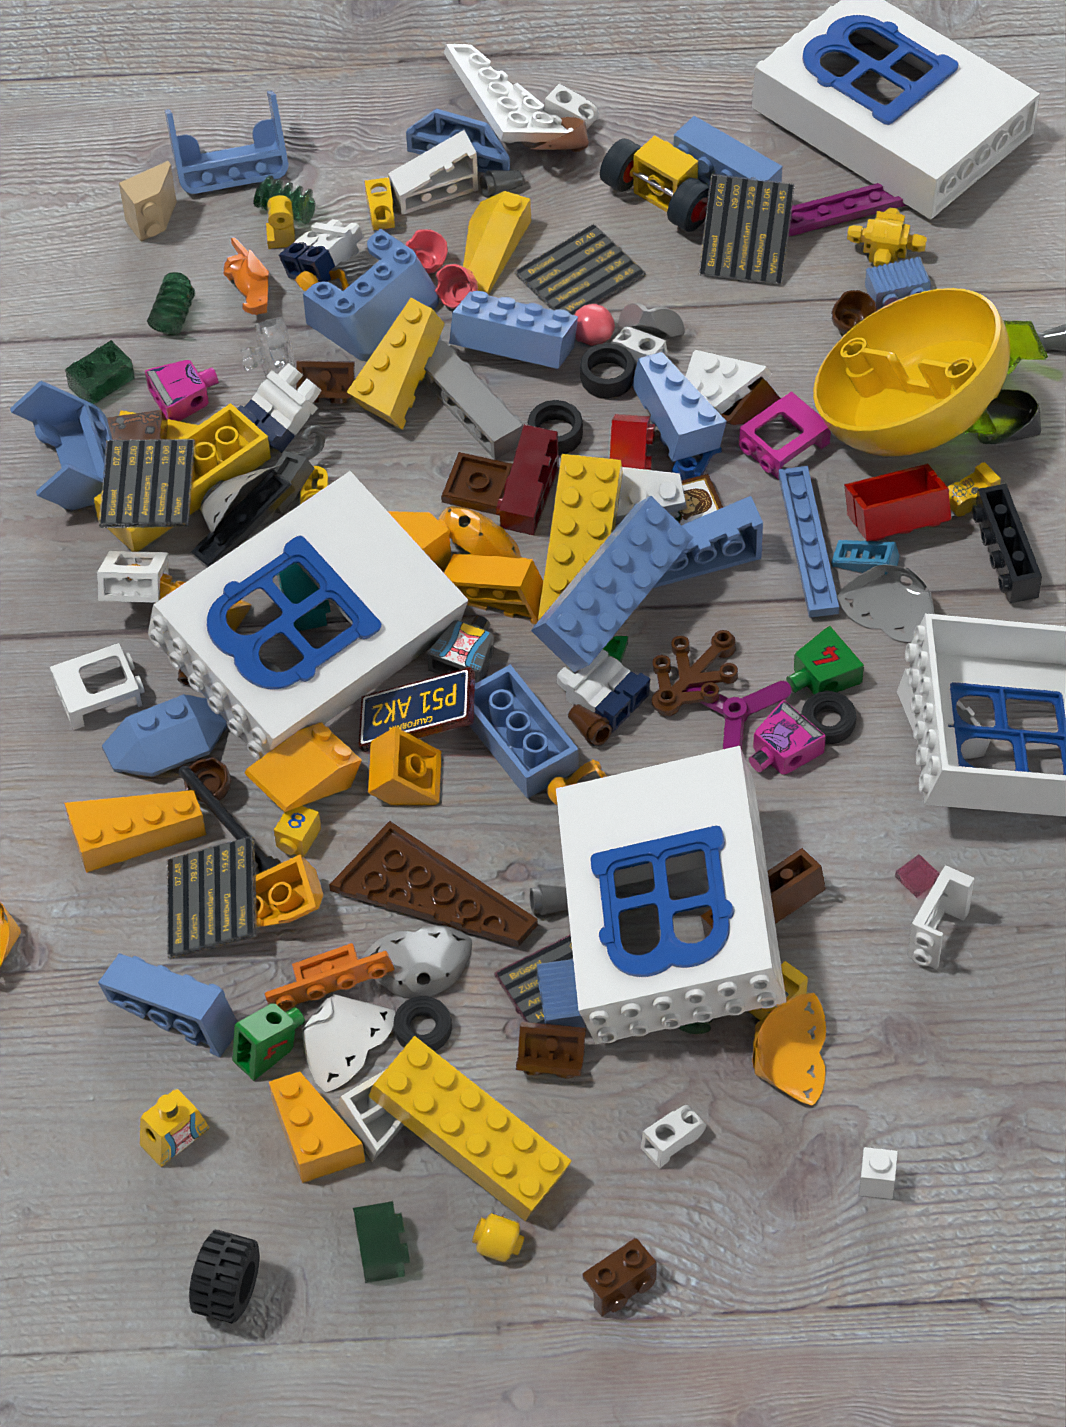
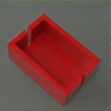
M928 463L844 484L847 515L853 524L858 527L859 532L866 541H879L886 536L898 533L906 534L914 529L925 526L934 527L940 525L941 522L951 520L949 488L940 477H937L936 472Z

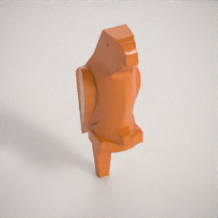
M231 238V244L238 255L227 258L224 264L223 275L229 281L234 280L238 291L246 298V303H243L242 306L245 312L255 315L267 313L269 271L250 249L247 251L236 238Z

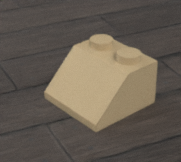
M169 161L119 183L125 221L140 241L154 237L166 230L177 203Z

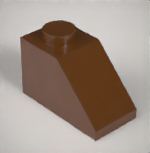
M760 377L748 386L751 391L749 394L737 400L732 407L720 415L727 421L726 424H745L781 398L763 377Z

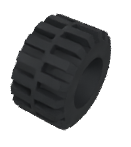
M216 1229L210 1233L198 1253L191 1276L189 1303L193 1313L234 1324L242 1316L251 1299L259 1270L260 1253L256 1240Z

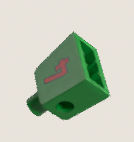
M828 626L795 653V673L787 676L786 681L790 684L791 690L794 693L805 687H808L813 694L824 691L838 693L863 682L864 664L833 628Z
M271 1003L234 1025L232 1061L255 1081L293 1049L295 1029L305 1023L301 1011L293 1007L285 1013L277 1004Z

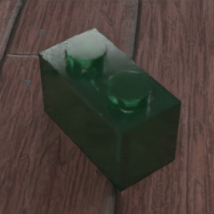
M393 1201L353 1208L365 1283L404 1277V1264L410 1263L407 1243L400 1244L399 1233L405 1232L402 1212L395 1213Z

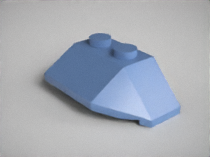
M435 109L410 126L406 131L407 151L421 155L465 130L477 152V171L486 173L488 170H510V157L494 130L486 122Z
M183 694L126 717L104 742L102 748L114 772L122 773L124 771L135 775L153 777L210 754L219 741L222 732L228 726L226 720L220 714H215L211 710L206 698Z

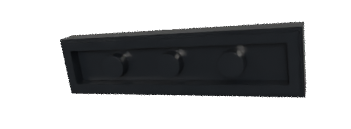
M272 470L216 526L215 530L212 533L210 532L191 551L193 557L208 568L236 549L295 491L294 486L275 470Z

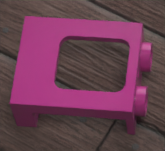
M791 391L740 427L739 446L746 455L752 456L759 462L765 472L771 473L779 480V469H782L784 464L808 447L816 444L820 449H823L830 444L831 431L825 425L821 416ZM778 415H782L802 434L781 449L774 450L759 438L755 432Z

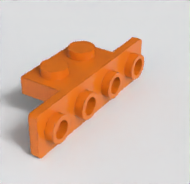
M353 943L293 963L292 967L296 982L267 991L264 994L268 1004H277L283 1011H286L302 1002L321 999L328 993L340 989H350L357 983L368 979L381 978L395 969L387 951L358 959L356 949Z

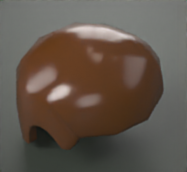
M860 290L844 292L833 306L831 312L833 325L841 333L846 334L856 324L877 311L876 302L869 294Z
M211 757L198 760L189 766L218 801L226 796L231 786V776L225 764ZM184 781L185 790H192L189 787V785ZM195 793L198 803L204 804Z

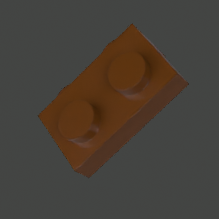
M296 361V369L303 374L296 383V390L306 379H309L322 390L313 403H318L319 398H330V403L337 404L348 403V399H352L347 391L355 380V361Z
M521 1022L516 1070L523 1071L525 1074L532 1076L551 1073L564 1079L581 1076L584 1065L586 1028Z
M634 1238L582 1274L583 1280L593 1291L594 1308L601 1317L610 1311L614 1313L625 1306L628 1299L636 1293L642 1294L648 1291L656 1280L657 1262L641 1242Z

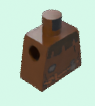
M162 410L107 417L113 441L167 440L168 419Z

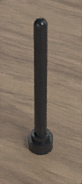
M188 766L181 767L179 775L237 841L246 838L254 841ZM254 841V861L258 864L257 869L260 871L259 873L282 863L278 858L274 859L272 856H267Z

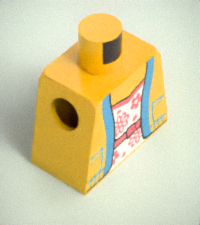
M175 1089L169 1094L162 1095L157 1103L141 1116L139 1144L162 1167L209 1130V1126L199 1110L178 1089Z

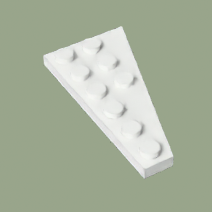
M446 44L444 51L446 58L500 141L506 143L549 142L574 130L573 128H568V130L561 125L562 119L557 115L547 114L543 110L544 104L518 83L512 85L507 81L508 75L502 70L496 71L490 67L491 61L472 45Z

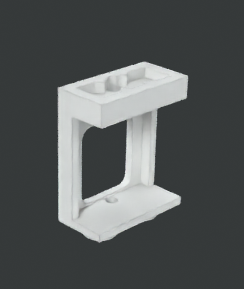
M109 551L97 572L98 601L158 602L160 600V579L163 573L169 575V553ZM136 558H141L142 562L138 563ZM138 564V565H141V566H127V565Z
M119 643L50 667L54 686L73 730L85 726L82 715L134 697L138 707L142 706L140 694L145 693L139 675L133 676L132 670H135L132 658L129 652L123 653ZM117 658L126 682L95 694H89L80 677V670L109 659Z
M944 866L911 925L908 957L917 964L929 966L936 970L939 967L943 933L937 931L936 928L945 913L963 921L965 920L970 911L974 877L949 866Z

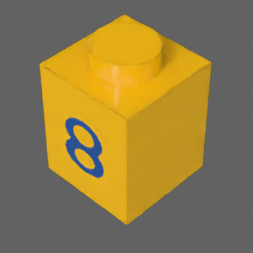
M305 806L284 812L274 828L276 847L286 854H301L305 857L321 830L319 812Z

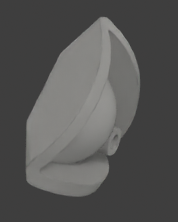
M631 303L624 307L618 320V324L623 328L632 327L663 340L685 334L681 317L675 311L666 307L647 309L640 303Z

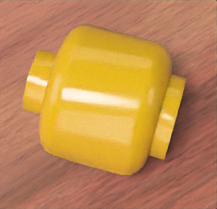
M490 1213L486 1218L481 1217L479 1219L472 1243L476 1244V1250L480 1255L499 1262H506L512 1254L518 1256L524 1242V1236L519 1235L520 1225L516 1220L497 1213Z

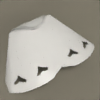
M336 994L327 998L302 1029L304 1055L315 1083L322 1090L328 1092L348 1082L364 1065L368 1050L380 1045L390 1034L393 1028L395 1011ZM386 1011V1020H383V1017L380 1013H384ZM370 1028L380 1029L379 1031L375 1032L373 1037L370 1036ZM355 1055V1059L350 1061V1066H347L345 1057ZM329 1073L339 1074L338 1077L332 1078L330 1082H327Z

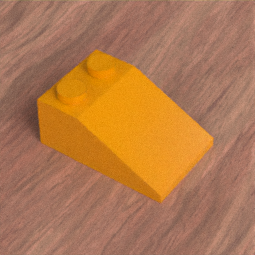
M320 722L298 730L249 766L244 774L284 812L351 788L362 759L328 727Z

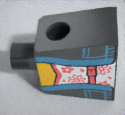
M477 615L470 625L458 620L453 621L427 652L428 671L445 676L467 670V685L469 686L485 679L494 653V636L488 631L491 625L489 620Z

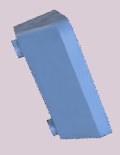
M272 90L267 91L271 119L261 120L256 123L252 131L254 144L201 154L199 144L193 136L187 134L176 135L173 114L170 109L164 110L178 179L184 191L190 194H197L278 179L286 174L288 159L277 98Z
M39 381L10 408L11 413L33 422L35 435L42 443L55 446L61 464V469L36 491V494L43 499L60 505L64 509L76 510L95 505L94 497L102 493L104 487L108 441H113L108 420L102 410L96 405L44 381Z

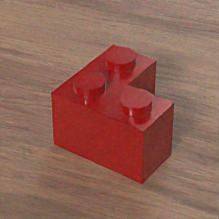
M615 414L611 426L610 459L621 460L622 467L651 470L652 456H647V447L649 444H653L655 424H650V416Z

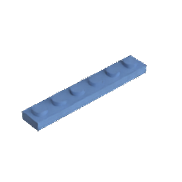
M808 466L779 469L778 478L808 616L810 618L839 614L838 599Z

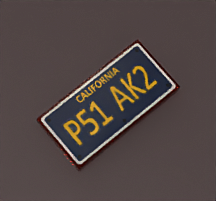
M471 667L361 696L359 748L363 752L370 751L371 741L394 727L416 738H421L473 724L475 672Z

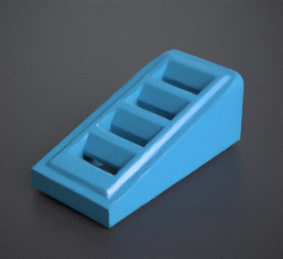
M838 540L831 563L833 567L864 573L879 565L897 566L900 556L895 542ZM847 551H851L850 558H845Z

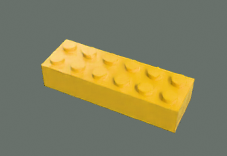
M231 403L178 439L193 440L194 444L188 516L200 508L206 492L220 480L226 481L230 478L252 472L271 458L268 436ZM103 492L94 497L99 521L101 520ZM174 526L106 528L132 552H138Z
M570 454L561 455L538 621L615 530L623 475L621 460Z
M416 1036L410 1040L382 1073L370 1091L369 1097L524 1221L529 1218L554 1187L572 1161Z

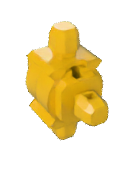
M888 208L885 212L877 211L875 220L868 219L866 228L856 225L849 226L847 240L850 242L864 243L863 253H869V263H874L875 267L883 266L884 264L888 265L890 262L894 263L898 261V258L905 259L907 249L911 250V252H923L927 243V238L922 235H910L911 225L904 224L905 215L900 214L897 208Z

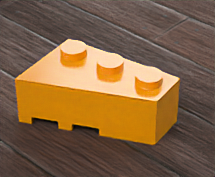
M473 554L452 555L444 574L468 599V606L483 610L490 606L504 610V616L513 618L514 614H519L531 618L530 623L532 624L538 622L543 579L533 559Z
M300 1071L269 1081L271 1099L302 1183L365 1162L363 1143Z

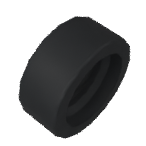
M603 343L591 347L584 353L580 363V379L582 386L588 393L599 398L609 399L619 397L631 388L635 375V363L632 354L626 348L617 344ZM602 363H614L624 369L621 375L610 379L599 378L590 371L593 367Z
M545 401L537 405L530 412L528 425L539 427L542 423L555 419L569 423L572 426L571 431L558 436V455L574 451L581 443L583 436L581 413L574 405L566 401Z

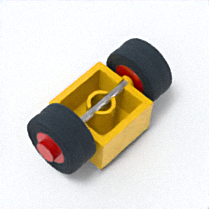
M655 135L642 147L629 139L622 138L615 142L606 153L600 167V179L608 186L617 191L625 192L634 185L635 194L667 212L668 220L687 232L696 230L707 218L711 187L698 180V160L692 155L682 152L671 143Z

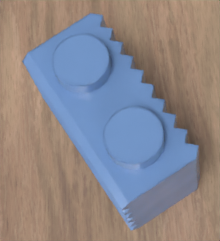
M918 256L915 259L890 262L888 265L884 264L883 266L879 265L878 267L874 266L873 268L869 267L866 269L865 288L867 293L876 302L877 309L907 296L929 291L931 287V281Z
M573 959L537 964V980L545 1024L585 1028V1022L578 1010Z

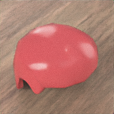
M431 229L417 230L405 244L416 253L428 274L434 273L441 268L448 253L446 240L441 234Z
M445 265L436 274L438 286L435 292L442 303L449 308L456 309L470 291H478V282L473 272L461 265Z
M588 304L581 307L575 313V316H578L576 340L578 342L594 346L603 344L611 338L615 330V322L611 313L605 307L598 304Z

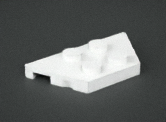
M695 350L685 377L719 414H722L732 407L737 400L742 399L751 392L748 388L750 384L760 377L767 380L772 373L766 366Z

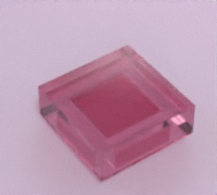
M918 854L896 871L895 878L917 898L935 884L940 873Z

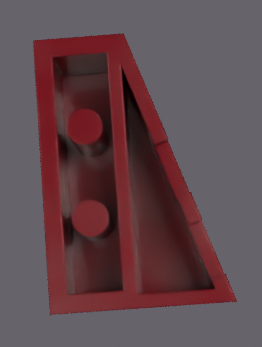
M524 424L510 475H508L505 482L504 496L499 498L496 507V515L500 516V527L503 529L535 535L559 469L557 431Z

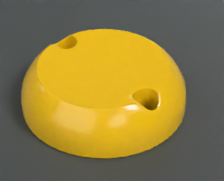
M935 289L899 299L863 319L834 345L821 364L815 378L813 387L815 407L832 434L856 450L877 456H905L936 448L970 428L979 420L990 402L999 395L1007 376L1010 361V338L1004 321L990 300L977 292L966 289Z

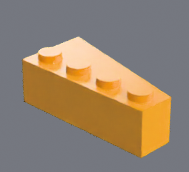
M194 790L64 803L69 824L86 873L206 835L203 815Z

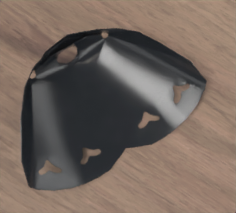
M1001 389L997 398L990 402L981 415L982 419L987 420L985 424L981 423L982 420L980 418L973 424L979 430L977 438L983 444H1001L1038 436L1041 433L1040 407L1034 397L1028 392Z

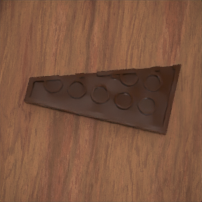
M391 821L376 834L329 884L331 892L519 947L538 926V919Z

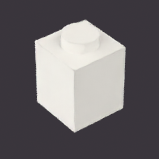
M864 1147L859 1196L893 1198L897 1151Z

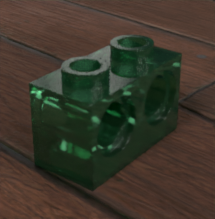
M112 340L97 347L93 352L79 361L73 362L65 369L68 387L79 398L92 404L97 403L135 379L132 360Z

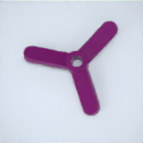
M778 681L743 698H727L719 694V699L714 703L700 702L724 716L723 749L740 746L742 750L744 723L748 716L787 699L791 694V686L786 681ZM702 685L691 686L685 692L701 691ZM709 691L706 694H713L714 692Z

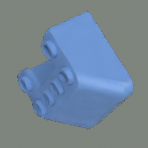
M381 228L367 241L368 252L379 261L344 291L332 283L318 282L303 293L306 324L361 361L369 360L410 298L419 301L433 310L439 304V297L435 292L436 286L416 253Z

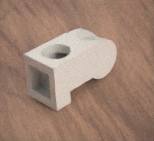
M558 84L545 98L544 111L547 114L557 115L559 118H579L586 122V129L599 117V111L594 104L561 84Z
M624 327L611 342L626 348L632 354L635 364H637L638 358L663 352L668 358L666 340L632 327Z
M684 1105L676 1111L670 1112L643 1131L641 1149L660 1169L670 1161L672 1155L686 1145L696 1141L705 1131L706 1123L689 1105Z

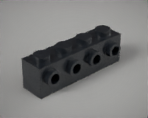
M1007 484L978 489L976 505L972 506V515L975 523H980L982 543L984 546L989 547L990 564L993 569L998 571V583L1001 592H1006L1010 604L1039 598L1042 575Z

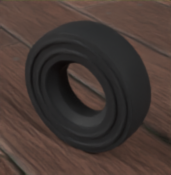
M824 691L812 695L804 703L801 715L825 734V744H836L846 740L852 734L856 725L857 715L853 703L846 696L837 692ZM830 709L836 711L841 719L836 725L825 726L817 720V714L822 710Z
M428 996L414 997L405 1001L397 1009L393 1020L394 1034L402 1047H405L416 1036L429 1048L436 1051L446 1044L451 1035V1015L447 1007L435 998ZM426 1015L435 1021V1027L430 1033L420 1035L411 1030V1021L417 1016Z

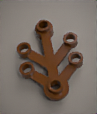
M727 630L717 631L711 639V646L691 667L688 657L690 651L689 639L685 636L674 637L671 641L673 654L676 655L679 679L671 687L668 674L671 671V660L666 655L656 656L652 663L653 671L657 674L659 690L652 696V705L660 715L672 716L684 704L716 702L720 695L719 687L715 683L724 682L731 684L736 682L738 679V668L733 663H725L718 671H704L718 657L727 658L735 653V637ZM702 685L701 691L685 692L691 686ZM709 691L714 692L713 694H706Z

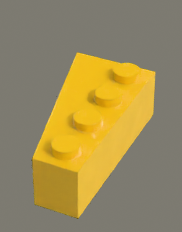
M410 298L347 393L360 407L403 430L406 423L405 415L408 408H412L416 398L414 396L419 381H422L426 373L424 370L428 358L432 357L445 323L432 308Z

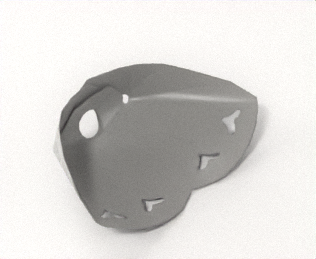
M280 466L256 470L226 481L220 480L208 490L201 502L200 510L210 532L212 533L228 509L248 495L272 470L276 471Z
M884 564L867 570L845 585L837 595L841 608L853 621L866 628L882 629L890 638L902 642H912L915 627L920 625L925 613L934 614L931 592L924 581L910 568ZM906 576L910 578L912 584L910 586L903 585L901 577ZM845 598L853 599V608L850 607V603ZM869 612L873 620H870L868 617H863L861 615L867 614ZM904 627L905 634L894 629Z
M429 926L416 932L399 931L377 940L369 947L362 958L375 953L380 947L378 953L387 951L395 969L377 979L385 988L401 997H431L451 987L459 979L472 952V939L463 932L446 926ZM441 933V934L438 935L437 938H435L434 936L428 935V934ZM453 935L464 940L457 941ZM403 938V940H401L400 942H398L397 945H396L395 943H393V942H390V941H392V940H393V941H397V940ZM420 973H427L430 976L428 984L421 985L417 982V977Z

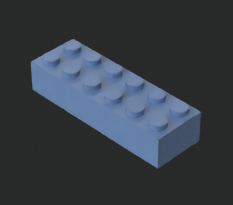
M652 496L635 504L531 631L573 672L589 666L694 537Z

